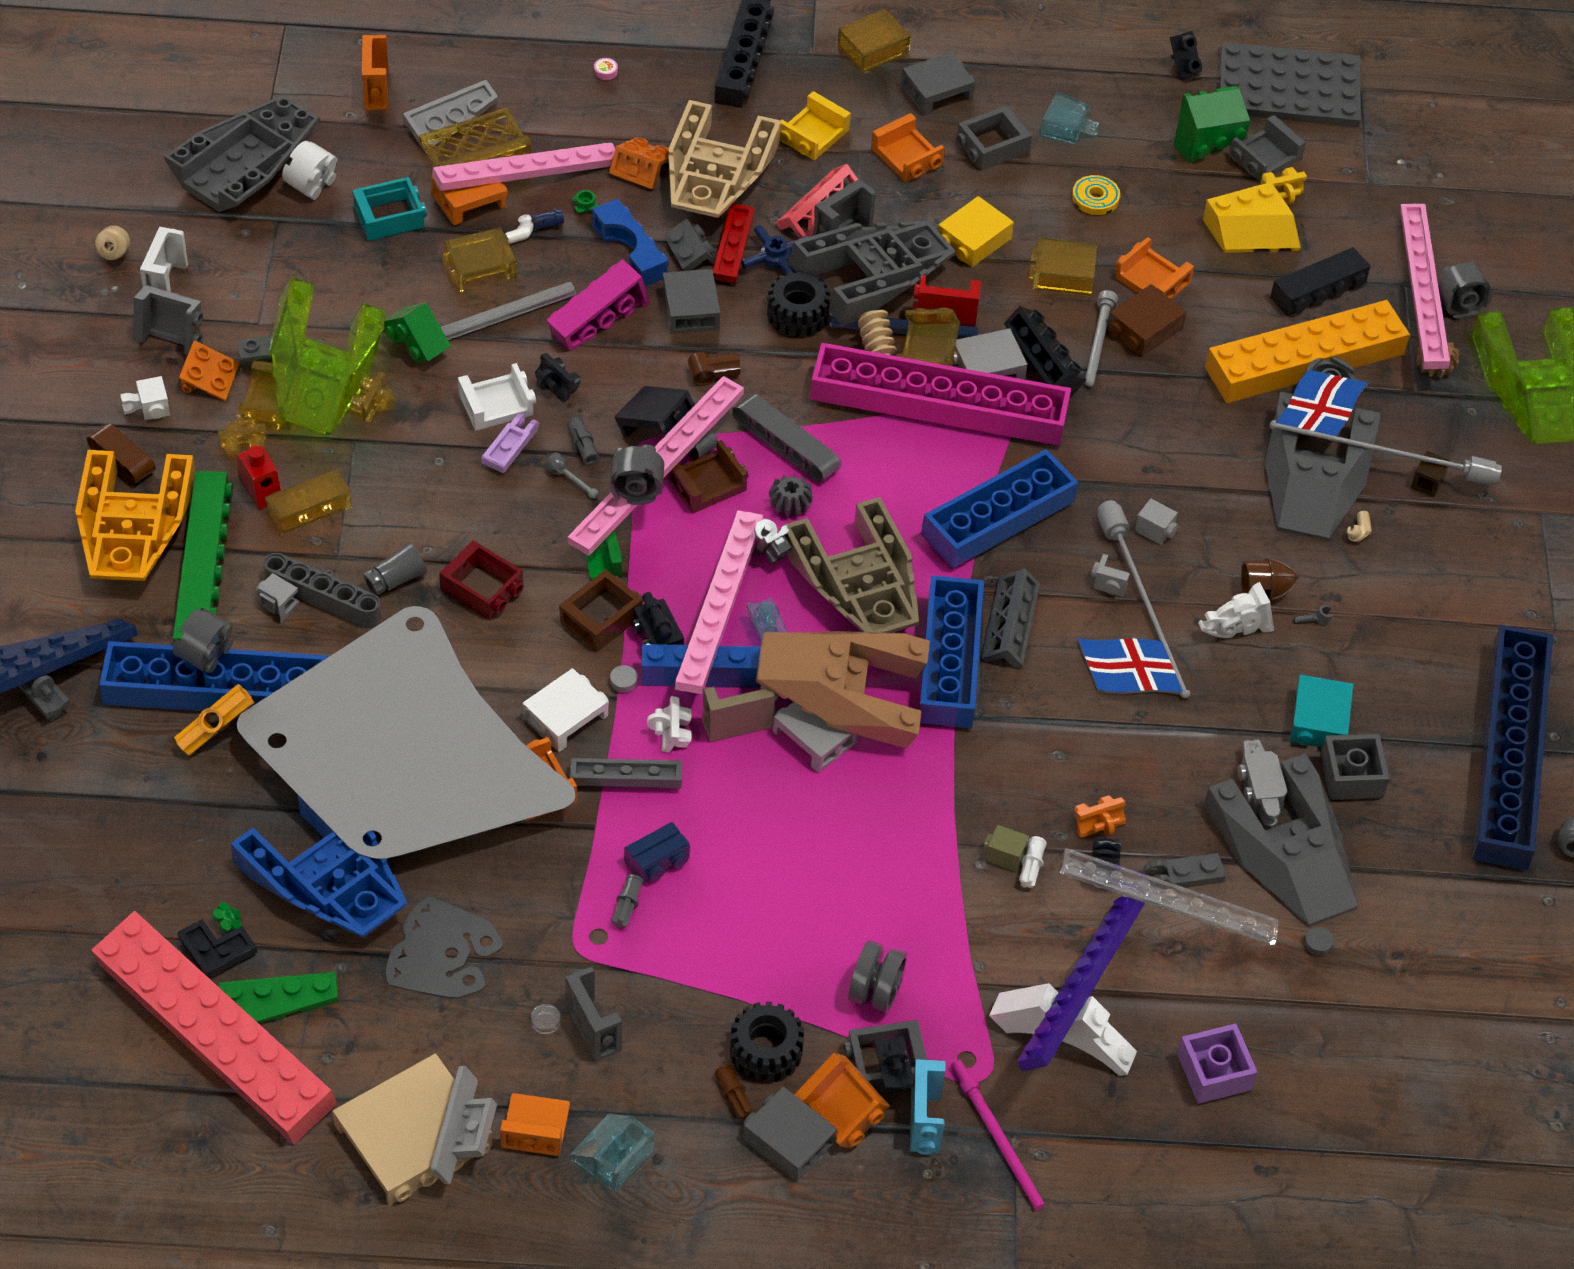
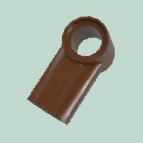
M697 352L688 358L693 382L699 386L708 385L715 378L741 374L738 353L709 356L705 352Z

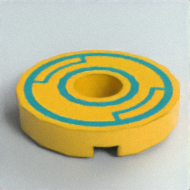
M1090 175L1082 177L1075 183L1072 190V201L1079 206L1078 209L1090 215H1105L1107 211H1113L1117 208L1120 201V189L1109 178ZM1091 194H1098L1101 197H1093Z

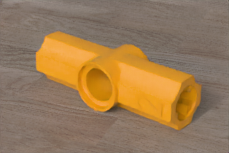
M237 684L210 708L203 710L197 719L174 737L176 743L182 751L191 756L217 733L225 730L229 723L254 703L252 697L240 684ZM213 712L219 717V724L215 728L209 723V717Z

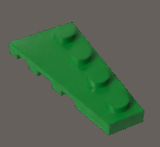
M336 972L219 982V988L258 1024L273 1019L274 1021L286 1018V1015L299 1011L304 1013L338 1002Z

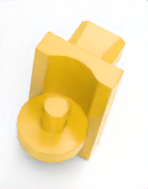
M1293 167L1283 170L1281 177L1277 178L1272 172L1264 173L1261 178V185L1272 182L1285 203L1290 205L1295 202V196L1303 193V185L1307 175L1304 171L1297 173Z

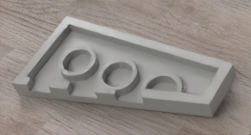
M484 80L403 113V121L427 154L496 104L498 96L488 81Z

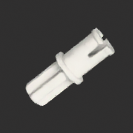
M1033 836L1029 839L1026 855L1022 857L1021 863L1023 867L1019 881L1021 882L1020 885L1024 888H1033L1035 886L1038 872L1043 867L1042 857L1047 843L1041 837Z

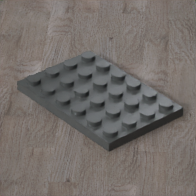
M1222 42L1219 88L1237 86L1240 89L1248 116L1269 118L1275 115L1278 119L1359 127L1361 121L1360 56Z

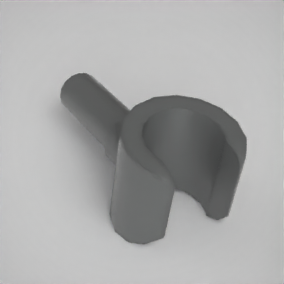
M1322 605L1317 613L1294 617V622L1316 621L1319 625L1326 626L1333 617V615H1327L1331 607L1329 605Z

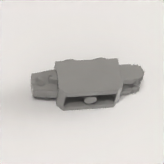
M1247 740L1243 742L1242 746L1243 760L1241 765H1238L1239 781L1244 782V797L1255 814L1259 815L1264 829H1271L1278 824L1277 818L1280 816V810L1284 805L1285 795L1287 794L1286 784L1278 756L1271 751L1265 752L1260 740Z

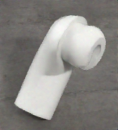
M530 215L520 216L518 228L504 234L508 245L530 237L534 228V222H532Z

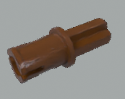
M730 1064L722 1065L715 1070L714 1075L724 1091V1099L730 1102L737 1117L744 1121L754 1112L744 1093L746 1088L743 1084L739 1083Z

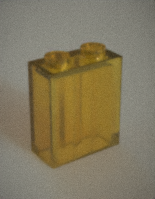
M885 8L838 29L837 46L863 73L909 54L910 33Z
M1038 237L1037 247L1032 246L1031 261H1035V264L1030 265L1029 279H1033V289L1091 296L1097 244Z

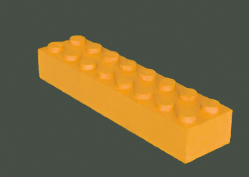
M1388 300L1211 347L1208 351L1205 369L1225 402L1231 403L1298 384L1306 373L1308 365L1318 358H1322V360H1330V357L1339 358L1347 362L1354 369L1404 355L1410 333Z

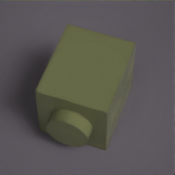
M997 825L994 834H988L983 849L987 850L985 862L1017 873L1022 857L1027 850L1029 836Z

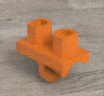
M1108 795L1100 798L1098 805L1089 807L1083 803L1075 806L1077 834L1081 838L1101 831L1107 837L1114 835V827L1126 824L1124 799L1122 797L1113 799Z

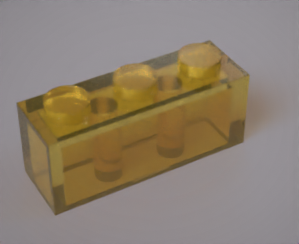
M337 469L265 497L267 515L280 536L352 508L351 491Z

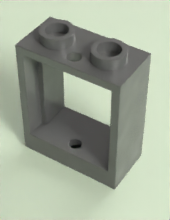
M1008 106L959 123L956 135L959 147L966 151L971 162L975 163L981 171L1030 153L1032 140L1030 132ZM999 128L1008 138V140L985 148L976 136Z
M918 1020L849 1030L848 1041L844 1042L845 1056L851 1059L852 1064L878 1093L885 1092L881 1072L866 1074L860 1046L874 1044L875 1040H891L904 1036L912 1065V1073L914 1074L916 1059L927 1060Z

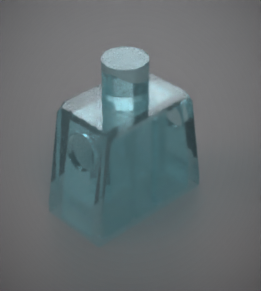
M1057 91L1042 119L1040 137L1076 144L1083 133L1096 136L1100 123L1089 119L1091 108L1088 104Z

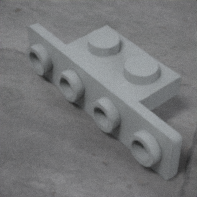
M459 1066L456 1078L453 1081V1090L449 1104L446 1107V1115L442 1130L439 1133L435 1156L432 1158L431 1163L432 1172L444 1184L451 1183L457 1158L484 1156L497 1103L492 1098L473 1099L478 1080L466 1066Z

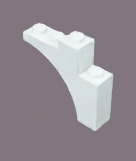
M1049 983L1001 992L989 1016L1006 1033L1034 1034L1035 1029L1039 1027L1045 1017V1013L1050 1009L1056 995L1059 993ZM1091 996L1087 999L1063 1042L1094 1056L1111 1068L1118 1076L1128 1075L1137 1051L1107 1022L1110 1013Z

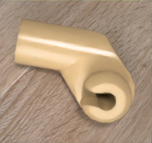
M1358 512L1356 515L1358 525L1354 524V528L1348 527V539L1352 542H1360L1371 534L1369 512Z

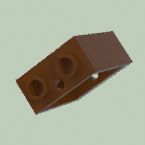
M604 570L559 605L560 622L598 652L631 626V620L634 619V608L643 605V599L637 591H632L624 585L618 576H613L607 570ZM607 590L625 606L599 626L581 610Z

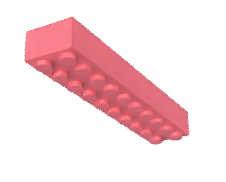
M136 911L132 912L91 950L98 964L293 1145L337 1105L335 1097L328 1086Z

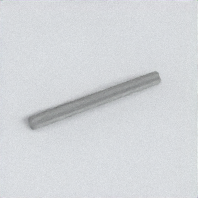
M567 282L442 326L441 329L446 338L450 340L575 295V287L572 282Z

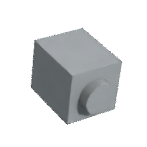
M1150 499L1137 516L1135 532L1162 545L1167 537L1172 538L1178 528V524H1176L1178 512Z

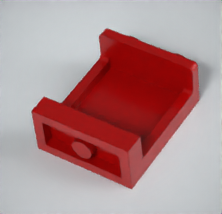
M921 275L920 284H915L913 298L918 299V301H913L912 316H916V321L976 326L981 281L971 280L970 291L926 286V276Z

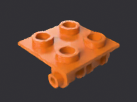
M194 340L178 378L182 380V391L191 393V391L198 388L226 401L240 362Z

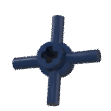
M762 225L756 226L754 232L764 245L761 248V253L741 260L742 267L747 269L765 262L769 268H781L785 274L788 272L796 273L788 262L794 241L787 243L780 236L770 237Z

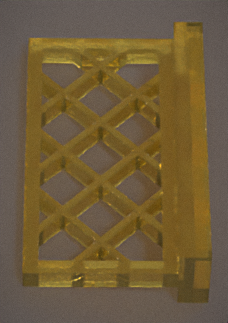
M508 107L419 135V140L435 167L531 154V140L528 135L522 133ZM503 117L508 121L506 126L494 123L495 120ZM478 125L486 127L484 133L472 129ZM494 129L502 133L500 137L489 135L490 130ZM455 132L464 134L461 140L450 136ZM507 133L517 136V138L511 140L504 139ZM469 136L480 139L478 144L470 143L466 140ZM437 139L442 142L438 147L429 144L428 141ZM485 140L496 143L489 147L482 146ZM446 143L457 145L456 151L445 149ZM463 147L474 150L466 154L460 153ZM440 154L452 157L441 162L438 160Z

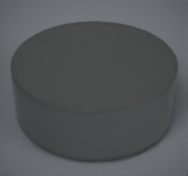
M1323 927L1311 928L1304 940L1307 951L1315 956L1327 955L1334 944L1332 933Z

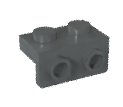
M685 219L664 235L684 271H691L706 259L715 264L716 259L713 256L715 249L708 240L705 241L703 239L706 235L698 223L693 225L688 219Z
M288 333L237 340L241 368L292 361Z

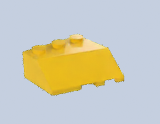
M1272 182L1207 199L1203 221L1224 253L1254 252L1255 249H1269V252H1278L1279 248H1291V252L1300 251L1301 247L1294 215Z

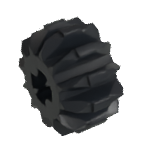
M1105 836L1094 839L1090 872L1092 882L1108 885L1115 884L1118 881L1121 842L1119 839Z

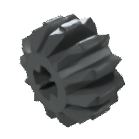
M783 474L781 479L774 480L773 486L769 489L771 508H776L777 515L784 512L787 518L790 514L799 517L801 512L807 513L813 501L811 484L806 483L804 477L797 479L795 474L789 478Z

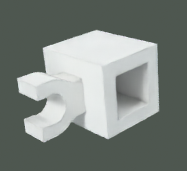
M162 376L136 381L137 394H120L124 415L142 409L144 420L170 416L168 398Z

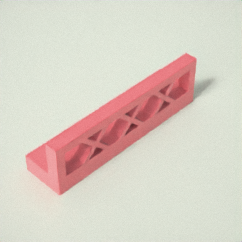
M848 164L833 169L775 222L779 229L783 230L791 227L798 238L810 237L814 232L815 205L822 202V199H827L830 192L837 193L843 189V180L846 177L850 183L858 180ZM801 219L808 220V230L806 232L797 223Z

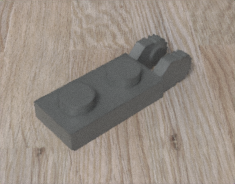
M1219 853L1165 861L1155 860L1143 866L1146 875L1164 874L1153 876L1149 879V888L1153 890L1166 888L1172 890L1222 883L1226 877Z

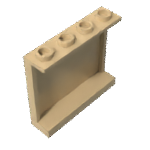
M436 1053L332 1110L335 1127L340 1134L344 1132L386 1192L389 1206L397 1201L402 1202L406 1200L414 1191L423 1186L428 1187L438 1180V1177L431 1170L432 1158L435 1156L439 1133L442 1130L446 1115V1107L449 1104L453 1090L454 1078ZM491 1130L484 1155L493 1147ZM474 1157L457 1158L454 1172Z

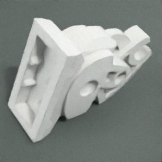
M1260 582L1252 586L1248 594L1235 595L1231 601L1224 604L1217 611L1206 612L1205 617L1207 621L1200 620L1198 622L1203 632L1221 638H1232L1236 633L1241 632L1247 635L1255 632L1258 628L1263 633L1274 631L1271 604Z

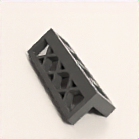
M1026 568L999 577L982 659L986 663L1004 658L1013 668L1023 666L1040 583ZM1014 582V584L1006 591L1007 584ZM1010 600L1009 605L1002 611V607ZM1006 620L1005 625L997 632L998 627ZM1001 641L1000 649L993 651V648Z

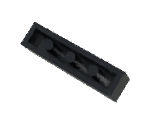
M1352 247L1274 280L1270 298L1286 316L1300 313L1308 307L1321 304L1325 300L1336 295H1342L1350 289L1361 287L1367 282L1371 266Z

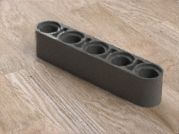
M751 394L733 408V416L740 425L813 480L821 483L841 467V461L836 453L760 396Z
M271 553L264 558L265 580L273 573L298 588V592L293 597L364 628H373L380 623V600L375 594L280 553Z

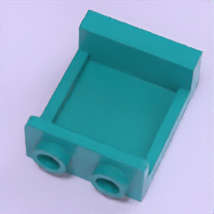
M1300 674L1295 690L1294 699H1296L1290 742L1322 747L1325 736L1348 735L1353 684Z

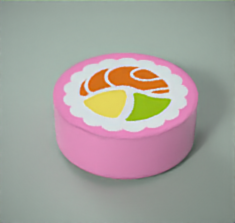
M601 58L595 62L594 74L597 78L611 80L617 76L618 65L613 59Z

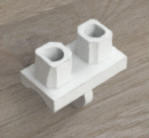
M671 696L668 707L664 709L658 708L655 710V713L648 716L647 726L655 730L656 735H662L663 752L670 753L674 746L687 748L691 742V731L679 728V725L687 727L690 723L691 709L679 706V698Z

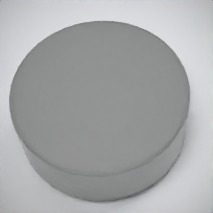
M626 665L614 668L610 674L612 688L621 693L632 691L637 686V672L632 667Z

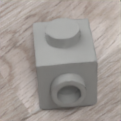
M1103 554L1100 563L1095 562L1091 577L1095 578L1094 589L1124 597L1130 573L1107 567L1108 555Z

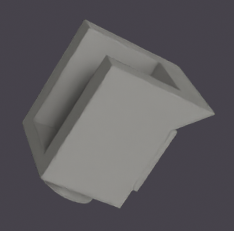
M273 573L266 580L261 581L256 588V594L259 595L260 606L273 614H278L280 623L300 605L299 601L293 598L298 592V588Z

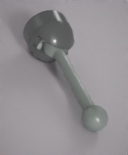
M555 452L548 458L545 463L547 471L554 475L564 473L587 491L590 498L595 499L598 497L599 492L597 489H591L566 469L567 461L561 454Z

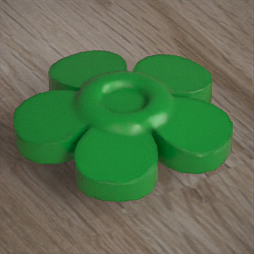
M221 902L217 906L218 909L212 911V917L214 920L220 921L219 928L222 931L228 932L230 929L235 930L242 926L238 920L241 917L240 912L236 908L231 909L227 903Z

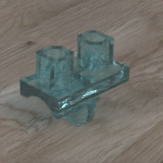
M772 597L760 603L747 604L746 609L761 642L764 632H787L779 609Z

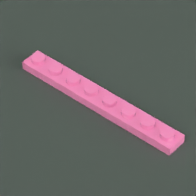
M611 142L433 167L432 176L439 189L443 191L611 167L615 147Z

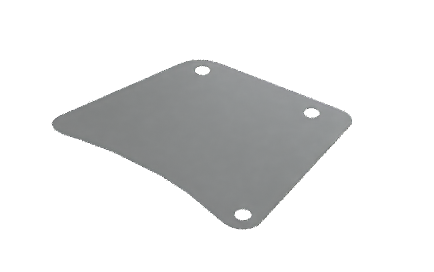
M420 606L402 609L241 713L237 721V729L242 737L343 842L358 854L371 858L386 859L564 809L575 799V790L569 781L523 744L479 695L461 667L438 617L431 610ZM412 617L421 618L424 626L419 631H410L406 627L407 620ZM272 734H283L287 739L286 744L281 748L271 747L268 744V738ZM368 831H377L381 834L382 840L376 846H367L363 842L364 834Z

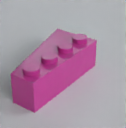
M623 259L616 265L611 266L605 274L592 281L586 289L573 296L566 305L551 314L546 320L551 334L571 351L595 337L597 330L601 328L607 330L614 326V321L621 316L628 318L633 315V309L641 305L645 308L650 305L642 276Z

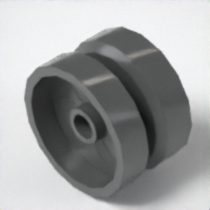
M868 940L856 964L849 988L848 1000L864 1005L872 994L871 1003L873 1009L888 1013L903 980L907 953L893 948L886 954L883 961L884 949L882 944Z

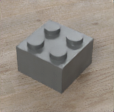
M1380 734L1325 736L1320 757L1329 800L1384 798L1390 778Z

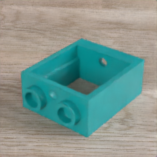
M409 177L352 190L354 209L368 241L424 228V217H427L426 206L424 202L420 203L418 188L412 185ZM406 200L411 210L375 219L371 208Z

